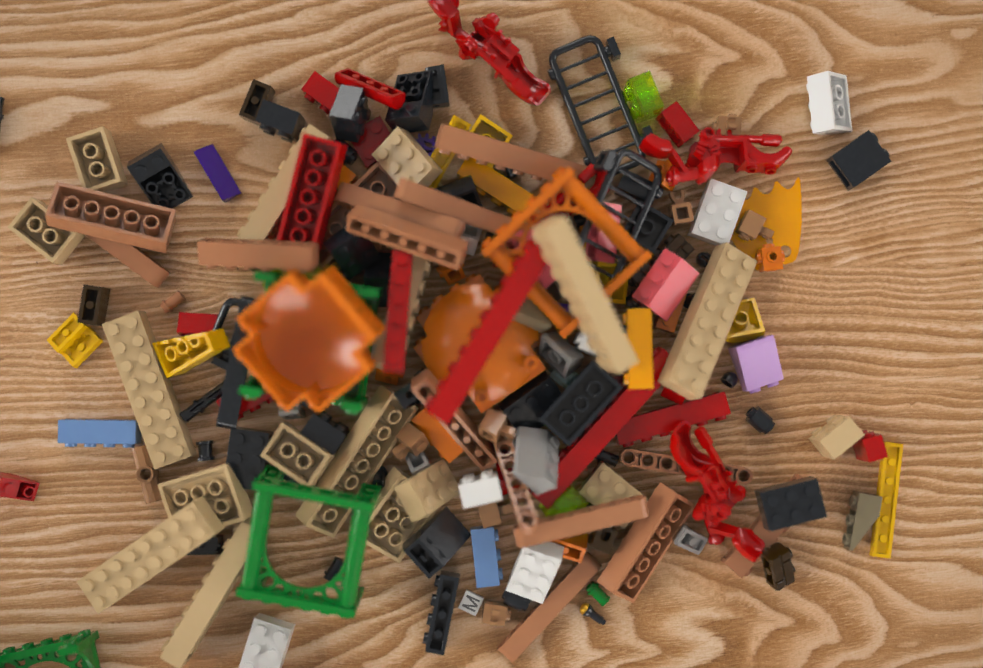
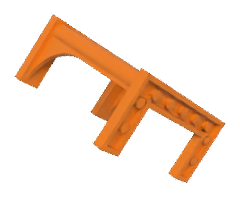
M559 167L551 175L553 177L552 183L546 182L540 188L542 192L537 197L533 195L525 203L527 207L522 212L518 209L510 217L512 221L508 225L504 223L496 230L497 236L493 235L490 237L488 235L481 242V252L486 258L489 256L505 274L509 275L513 269L511 264L515 257L511 258L510 255L519 254L521 256L523 253L521 248L526 241L527 235L539 219L556 211L577 212L590 219L627 258L628 264L602 288L608 298L653 255L647 249L639 246L574 176L575 172L570 167ZM559 191H562L566 196L563 206H558L555 202V196ZM571 196L574 198L573 202L577 203L574 207L569 205ZM551 197L552 207L545 209L544 204L547 205ZM532 215L536 216L535 221L530 220ZM518 229H523V234L520 237L511 235L512 233H518ZM510 239H515L520 242V247L516 250H510L505 246V243ZM536 281L527 297L554 324L558 333L565 339L578 326L579 321L576 316H571Z

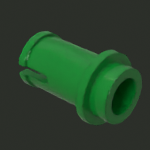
M592 581L585 589L587 595H591L601 606H604L610 600V596L599 587L598 583Z

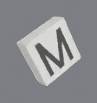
M466 589L458 608L476 616L484 597Z

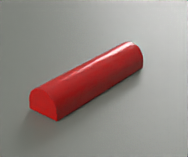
M347 68L335 73V82L337 84L363 88L366 97L390 108L398 110L405 102L406 93Z

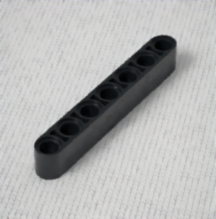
M241 296L237 317L258 299ZM237 319L216 427L236 430L243 396L239 394V388L245 383L248 367L244 362L238 360L232 349L250 335L240 327Z

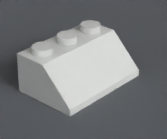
M826 71L807 76L808 83L806 88L809 93L808 107L811 112L810 126L813 134L826 135L852 132L847 75Z

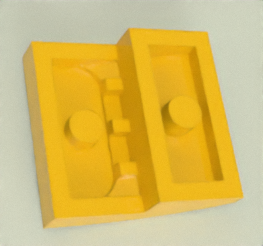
M72 313L47 341L57 353L65 357L72 367L78 368L103 343V340L88 324L77 323L78 315Z

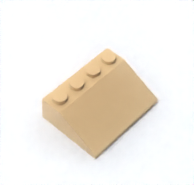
M228 463L157 484L168 518L201 496L205 497L223 526L245 521L252 516L253 509L249 497Z
M393 466L385 477V486L381 489L373 512H371L366 545L400 563L406 555L403 550V543L428 523L437 510L426 517L412 522L393 488L411 476Z

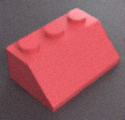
M665 248L632 295V298L642 307L651 308L653 314L667 322L700 273L681 257Z

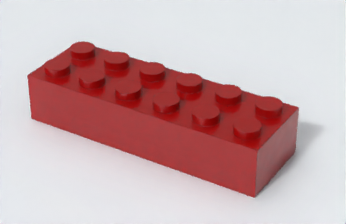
M303 133L277 241L318 242V254L320 256L348 145Z

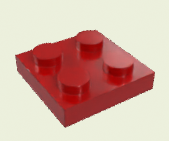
M381 116L367 122L364 135L360 136L359 142H352L366 168L378 162L372 154L390 135Z

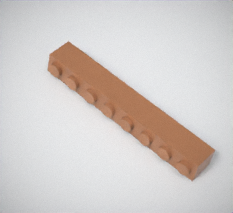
M440 124L435 142V147L439 148L440 153L450 155L451 152L458 154V158L469 160V157L475 158L478 164L487 166L489 162L495 164L494 168L505 171L506 168L513 169L512 173L524 176V173L531 174V179L542 181V178H545L550 183H552L551 180L553 179L551 175L559 167H570L575 172L574 176L576 178L587 167L445 124Z

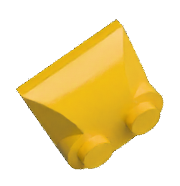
M755 297L741 300L725 339L729 343L754 340L765 334V328Z

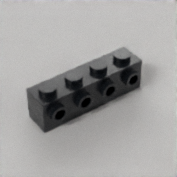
M441 570V574L436 575L434 586L438 587L437 594H432L430 606H434L433 613L428 614L426 625H430L429 633L425 632L423 644H426L425 652L444 655L460 579L459 573Z

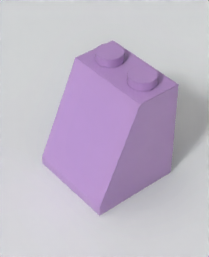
M774 335L761 336L728 348L743 391H749L750 394L761 391L760 387L765 385L768 388L779 384L778 381L784 379Z

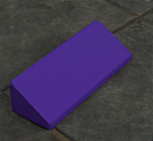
M213 144L194 151L222 201L226 203L242 193Z

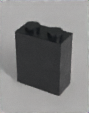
M870 130L826 159L847 190L856 187L891 162L889 153L880 146L877 136L871 133Z

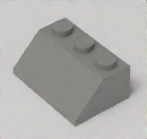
M517 427L513 475L536 495L557 488L560 446L558 438L545 429Z

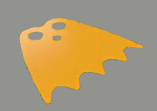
M799 177L790 189H785L778 181L774 183V187L769 194H763L756 187L753 188L751 197L748 200H744L731 237L737 249L755 259L757 250L763 248L764 244H767L766 239L760 235L752 241H745L738 237L739 234L735 233L744 213L750 209L766 218L763 227L774 231L771 238L775 247L786 245L791 249V254L785 257L783 265L796 260L800 247L802 225V199ZM756 264L755 269L758 270V271H759V264H758V265Z

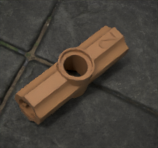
M146 445L132 448L137 467L136 477L141 483L146 504L162 500L157 485L160 483L158 479L159 470H154ZM146 469L151 472L150 478H147L144 474Z

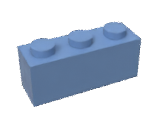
M483 526L471 527L477 588L500 586V580H503L502 568H498V561L501 560L500 549H496L495 542L499 541L498 529L494 530V526L483 528Z

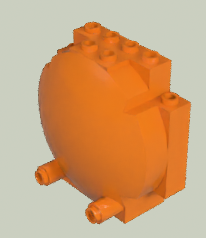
M334 266L322 272L313 281L305 275H301L297 269H294L236 318L239 321L240 327L250 335L232 350L235 352L238 360L246 364L251 375L259 379L265 391L273 395L279 407L287 412L305 397L308 405L319 413L374 368L377 362L372 358L368 345L386 327Z
M472 274L465 279V284L459 285L456 283L448 289L450 293L445 296L442 294L432 300L434 304L430 308L426 306L419 311V316L416 318L422 325L427 337L423 336L415 342L416 346L413 348L438 381L441 378L445 379L447 376V367L452 360L455 362L459 354H457V351L463 343L466 344L468 342L470 330L473 326L477 327L481 321L478 318L484 308H489L491 304L489 300L495 291L498 292L502 287L500 283L492 291L480 274L477 276ZM512 320L467 393L481 414L546 370L533 350L540 345L541 337L544 333Z

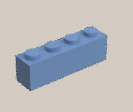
M61 419L58 420V443H65V447H77V443H84V447H96V444H103V447H115V444H123L122 447L132 448L135 447V444L141 443V431L137 420Z

